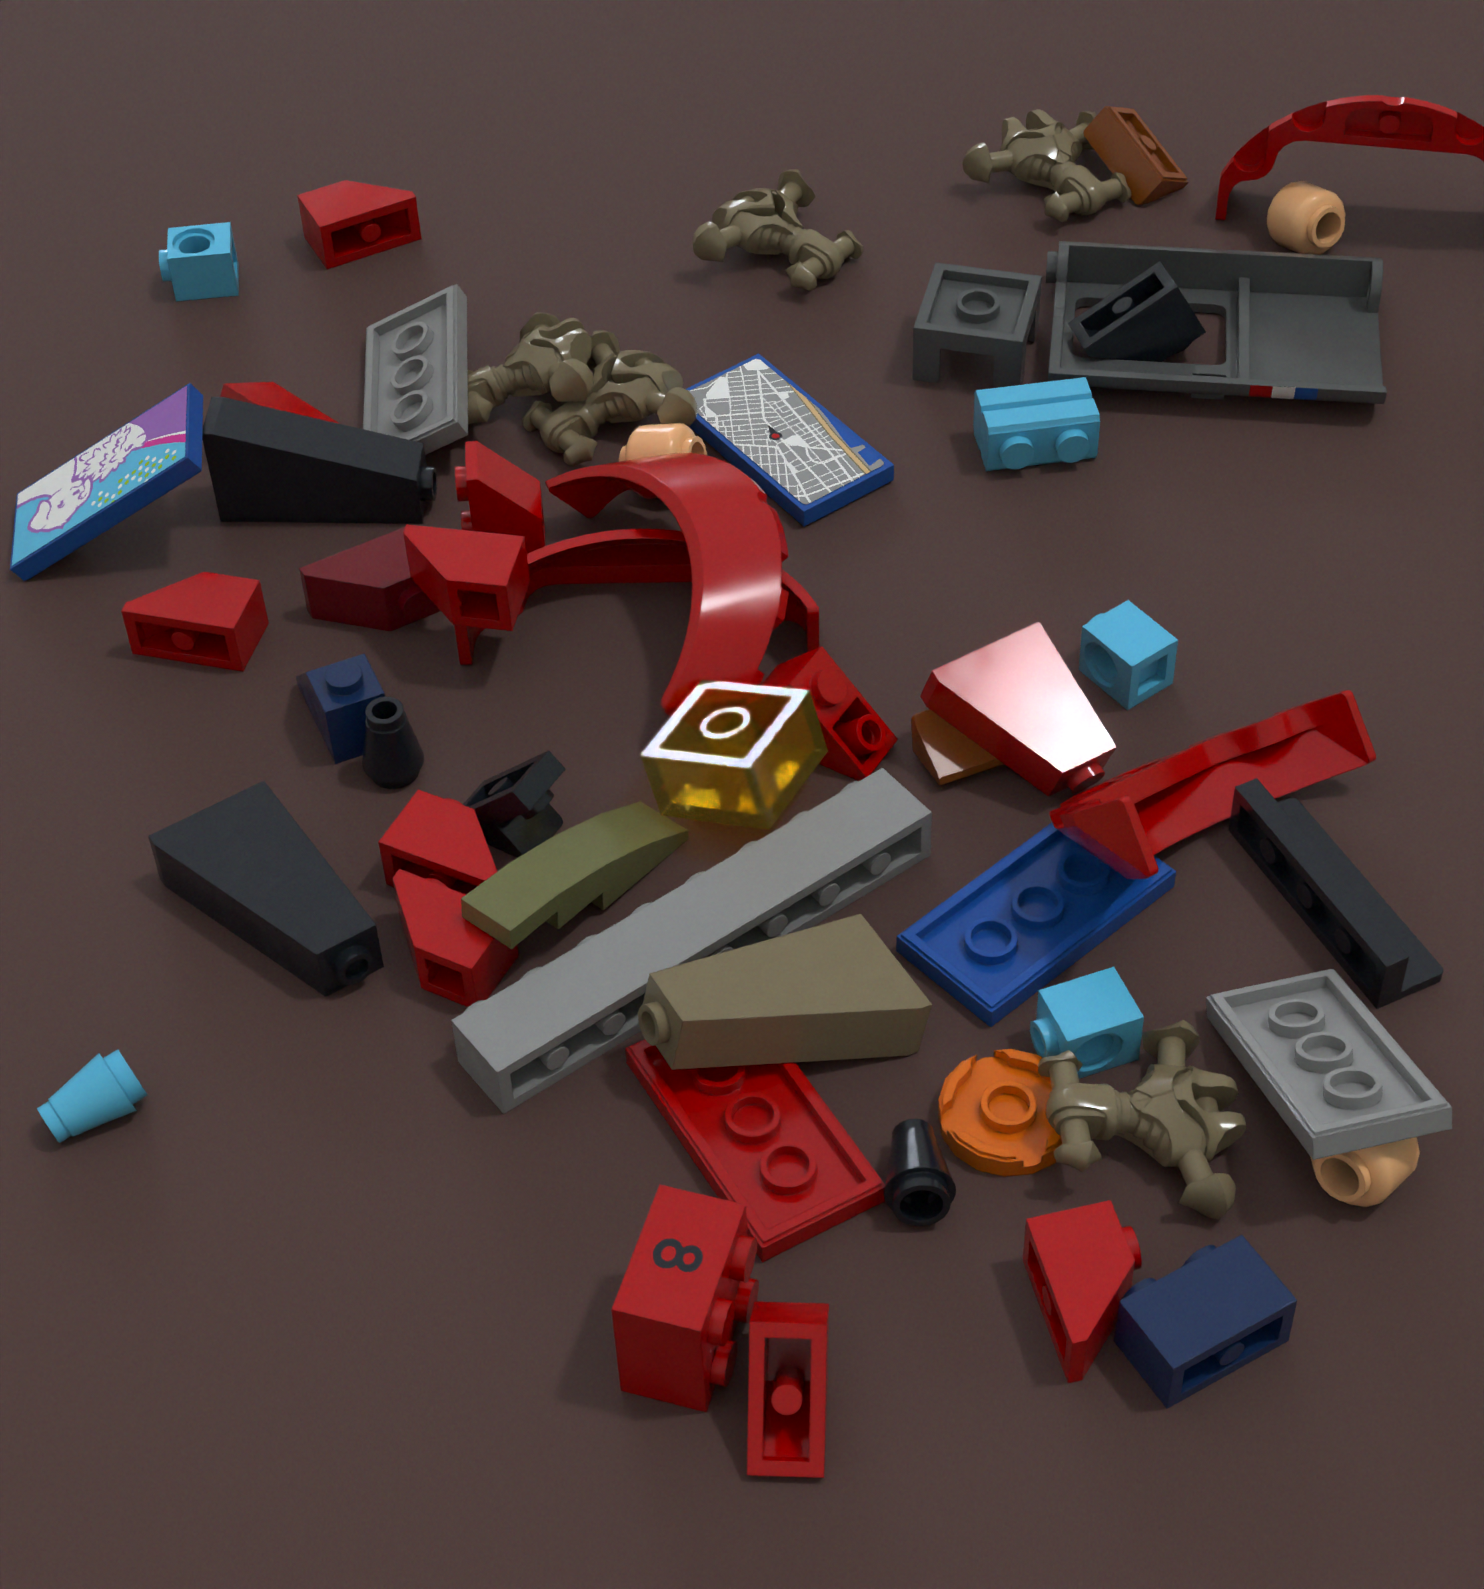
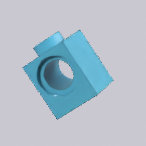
M231 222L168 228L167 249L159 250V266L163 282L172 281L176 302L239 296V263Z
M1127 600L1106 613L1094 616L1087 624L1082 626L1079 671L1126 710H1129L1173 684L1178 639Z
M1111 967L1038 990L1036 1020L1030 1023V1034L1034 1048L1042 1058L1056 1056L1067 1050L1073 1052L1076 1058L1083 1064L1078 1071L1080 1079L1139 1060L1144 1016L1115 967Z

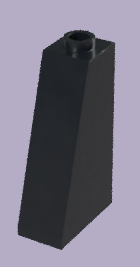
M211 397L203 426L202 440L221 522L423 524L427 501L436 500L437 472L435 466H427L424 443L226 397Z
M265 781L148 836L158 874L165 887L325 997L348 985L361 982L369 974L384 967L376 924Z

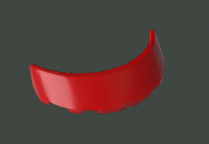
M1364 95L1339 98L1308 106L1275 121L1261 130L1229 160L1220 174L1215 220H1226L1228 199L1233 187L1239 182L1257 180L1266 176L1272 170L1280 150L1292 142L1314 141L1467 154L1475 156L1484 162V126L1447 107L1408 97Z
M673 453L588 466L547 480L545 484L551 494L587 518L595 517L611 500L622 492L632 490L643 498L658 497L677 520L690 558L692 577L691 608L682 651L671 680L661 698L660 705L670 717L703 737H711L746 705V701L761 684L765 674L758 670L769 644L772 631L785 618L789 592L781 588L782 562L789 557L780 518L777 511L767 504L766 493L754 480L728 462L716 457L695 453Z
M666 529L603 531L566 539L528 553L527 561L530 583L518 616L523 613L528 597L535 590L548 585L692 582L690 558L682 531ZM782 569L781 588L789 592L784 620L796 622L802 626L807 636V651L809 652L820 647L819 607L810 594ZM454 625L460 665H472L476 639L481 631L486 628Z
M1345 690L1282 710L1264 720L1217 734L1189 745L1187 749L1142 764L1067 799L1060 804V808L1050 811L1049 815L1057 830L1125 878L1146 879L1158 873V866L1154 858L1155 854L1188 836L1230 818L1236 786L1257 778L1273 798L1276 799L1320 781L1363 767L1375 761L1376 753L1355 697L1350 690Z

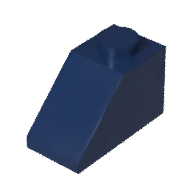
M365 653L296 676L299 690L334 763L338 764L362 756L366 707L374 699L385 697V693Z

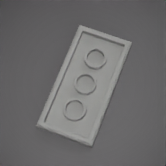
M458 284L449 286L366 328L363 429L424 443L425 455L468 435L467 296Z
M1334 969L1220 992L1206 997L1207 1018L1313 1160L1452 1129V1106Z

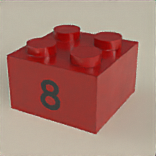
M659 1184L611 1309L621 1391L707 1412L716 1385L728 1386L734 1371L738 1350L737 1342L732 1341L738 1322L746 1324L750 1322L754 1301H757L759 1292V1280L750 1278L756 1258L757 1238L750 1237L747 1234L745 1204Z

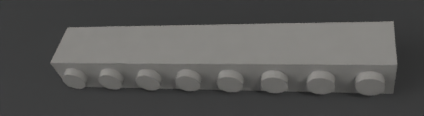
M884 768L877 770L860 781L848 784L840 793L809 811L798 813L789 823L760 840L745 844L736 854L707 871L692 875L683 885L652 903H645L639 906L630 916L599 934L586 937L567 953L543 967H536L528 971L519 981L497 994L470 1005L461 1015L451 1020L459 1064L503 1114L507 1113L639 1033L641 1029L638 1012L644 1002L649 973L811 928L931 855L932 812Z

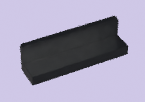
M1257 778L1235 787L1228 831L1376 1009L1441 981L1443 967L1297 798L1290 797L1277 802Z

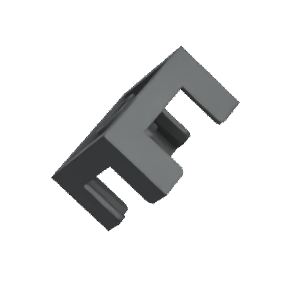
M935 262L913 327L912 380L938 382L940 378L941 349L994 356L993 388L1022 385L1025 375L1027 341L1035 342L1039 328L1042 276Z

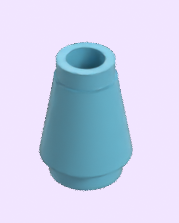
M117 1049L104 1058L98 1053L48 1099L49 1101L38 1107L37 1110L54 1137L61 1143L70 1136L74 1137L137 1111L133 1104L146 1097L147 1093Z

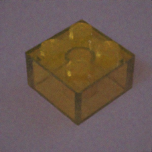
M702 679L640 756L661 816L769 830L828 750L810 690Z

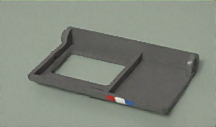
M1059 241L1058 251H1048L1045 283L1056 284L1048 381L1086 377L1089 387L1191 393V398L1224 400V395L1384 404L1387 388L1383 386L1378 317L1383 282V258ZM1159 261L1176 283L1193 312L1215 313L1225 318V363L1221 365L1078 357L1072 351L1074 332L1068 324L1075 319L1076 309L1083 306L1093 307Z

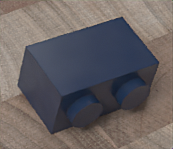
M1240 1235L1218 1248L1215 1245H1208L1197 1250L1185 1261L1181 1268L1158 1280L1147 1278L1132 1286L1119 1301L1114 1342L1166 1409L1289 1341L1297 1299L1244 1236Z

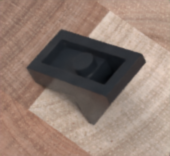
M546 751L484 780L463 805L475 810L488 845L518 858L553 837L562 826V817L549 804L554 797L553 792L549 788L566 769L550 751Z

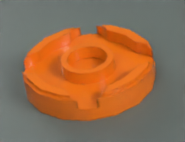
M1015 1049L994 1050L993 1057H984L976 1061L977 1055L962 1061L945 1078L938 1099V1119L941 1136L956 1157L978 1171L1003 1177L1034 1174L1056 1163L1054 1150L1063 1144L1061 1136L1051 1127L1046 1118V1104L1052 1087L1050 1077L1041 1076L1038 1073V1063L1042 1059L1041 1056Z

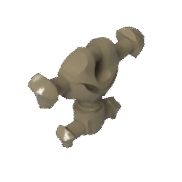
M1040 109L1027 113L1026 128L1014 116L1006 118L1002 123V146L1000 151L989 153L987 145L981 142L967 150L962 162L963 171L972 180L989 184L991 173L1009 171L1021 181L1054 190L1055 193L1044 198L1045 215L1053 217L1060 222L1067 221L1071 213L1093 215L1106 202L1118 199L1124 203L1132 195L1123 174L1115 172L1111 175L1110 179L1100 182L1086 167L1075 165L1082 149L1094 150L1083 134L1085 128L1097 116L1093 111L1078 113L1076 125L1070 130L1065 128L1062 122L1056 121Z
M789 169L781 172L776 191L768 188H756L739 192L732 200L725 201L714 211L712 222L708 221L700 225L692 237L693 252L701 260L724 263L726 250L734 246L754 254L779 255V253L788 255L792 266L787 268L786 272L789 276L791 287L802 288L808 291L816 288V279H829L838 274L844 259L847 257L858 259L862 255L864 248L850 230L838 233L836 240L832 242L816 230L803 229L802 224L796 217L798 207H808L816 196L812 188L803 179L799 169Z
M536 312L520 330V342L506 356L504 365L501 363L496 368L494 365L491 368L489 365H486L476 371L468 370V424L487 423L492 409L506 403L505 399H508V395L522 397L543 395L551 392V395L558 402L585 401L591 394L594 384L593 373L586 365L591 356L592 340L580 320L572 317L560 322L556 316L550 313Z
M595 330L591 335V356L586 364L590 370H593L594 380L593 388L588 398L583 402H566L554 412H552L551 404L535 401L530 410L522 417V426L530 432L538 429L544 445L551 451L564 453V462L573 467L583 462L593 461L597 442L591 438L596 436L599 425L604 424L605 421H610V423L633 422L642 420L655 413L658 415L661 424L683 423L690 426L696 420L698 408L694 396L689 390L682 388L683 378L674 367L664 363L662 358L652 352L640 350L620 351L619 342L614 333L605 330Z
M1183 1019L1169 1026L1142 1032L1143 1049L1157 1058V1064H1150L1142 1081L1135 1086V1090H1131L1128 1093H1119L1109 1084L1080 1083L1078 1071L1083 1064L1070 1050L1056 1056L1040 1059L1038 1073L1041 1076L1050 1077L1052 1087L1046 1104V1118L1051 1127L1061 1136L1063 1144L1054 1150V1157L1057 1163L1068 1165L1080 1172H1084L1089 1166L1102 1160L1101 1153L1091 1139L1110 1140L1114 1135H1117L1143 1149L1162 1166L1179 1167L1187 1186L1178 1204L1190 1207L1205 1217L1218 1220L1232 1208L1236 1189L1234 1181L1229 1174H1213L1209 1163L1213 1160L1215 1154L1232 1145L1246 1131L1245 1117L1241 1113L1231 1111L1219 1112L1232 1104L1238 1096L1236 1082L1231 1077L1201 1070L1194 1066L1186 1067V1059L1194 1052L1200 1041L1199 1034L1191 1024Z

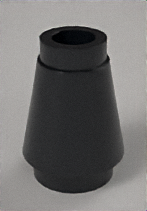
M393 697L374 699L367 705L365 711L362 766L365 773L378 786L387 789L402 788L411 784L418 777L424 763V753L404 711L403 704Z
M908 1119L900 1122L892 1131L884 1199L888 1207L893 1210L895 1216L903 1223L912 1226L934 1224L943 1219L949 1212L951 1203L956 1195V1186L934 1135L933 1127L921 1119Z

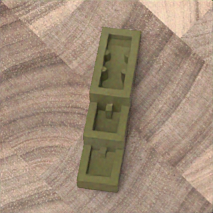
M641 801L601 813L554 835L508 863L461 898L462 917L510 949H513L545 921L560 929L590 903L605 910L688 840V830Z

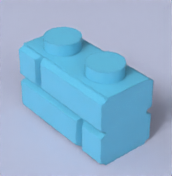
M1086 377L976 390L974 393L973 430L986 471L1021 469L1026 466L1058 462L1073 463L1082 459L1096 458L1098 454L1100 414L1095 400L1092 398Z

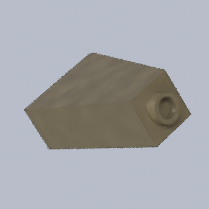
M857 914L649 973L644 1002L638 1012V1020L645 1040L652 1046L656 1045L671 1069L676 1070L908 1056L919 1051L932 1004L862 914Z

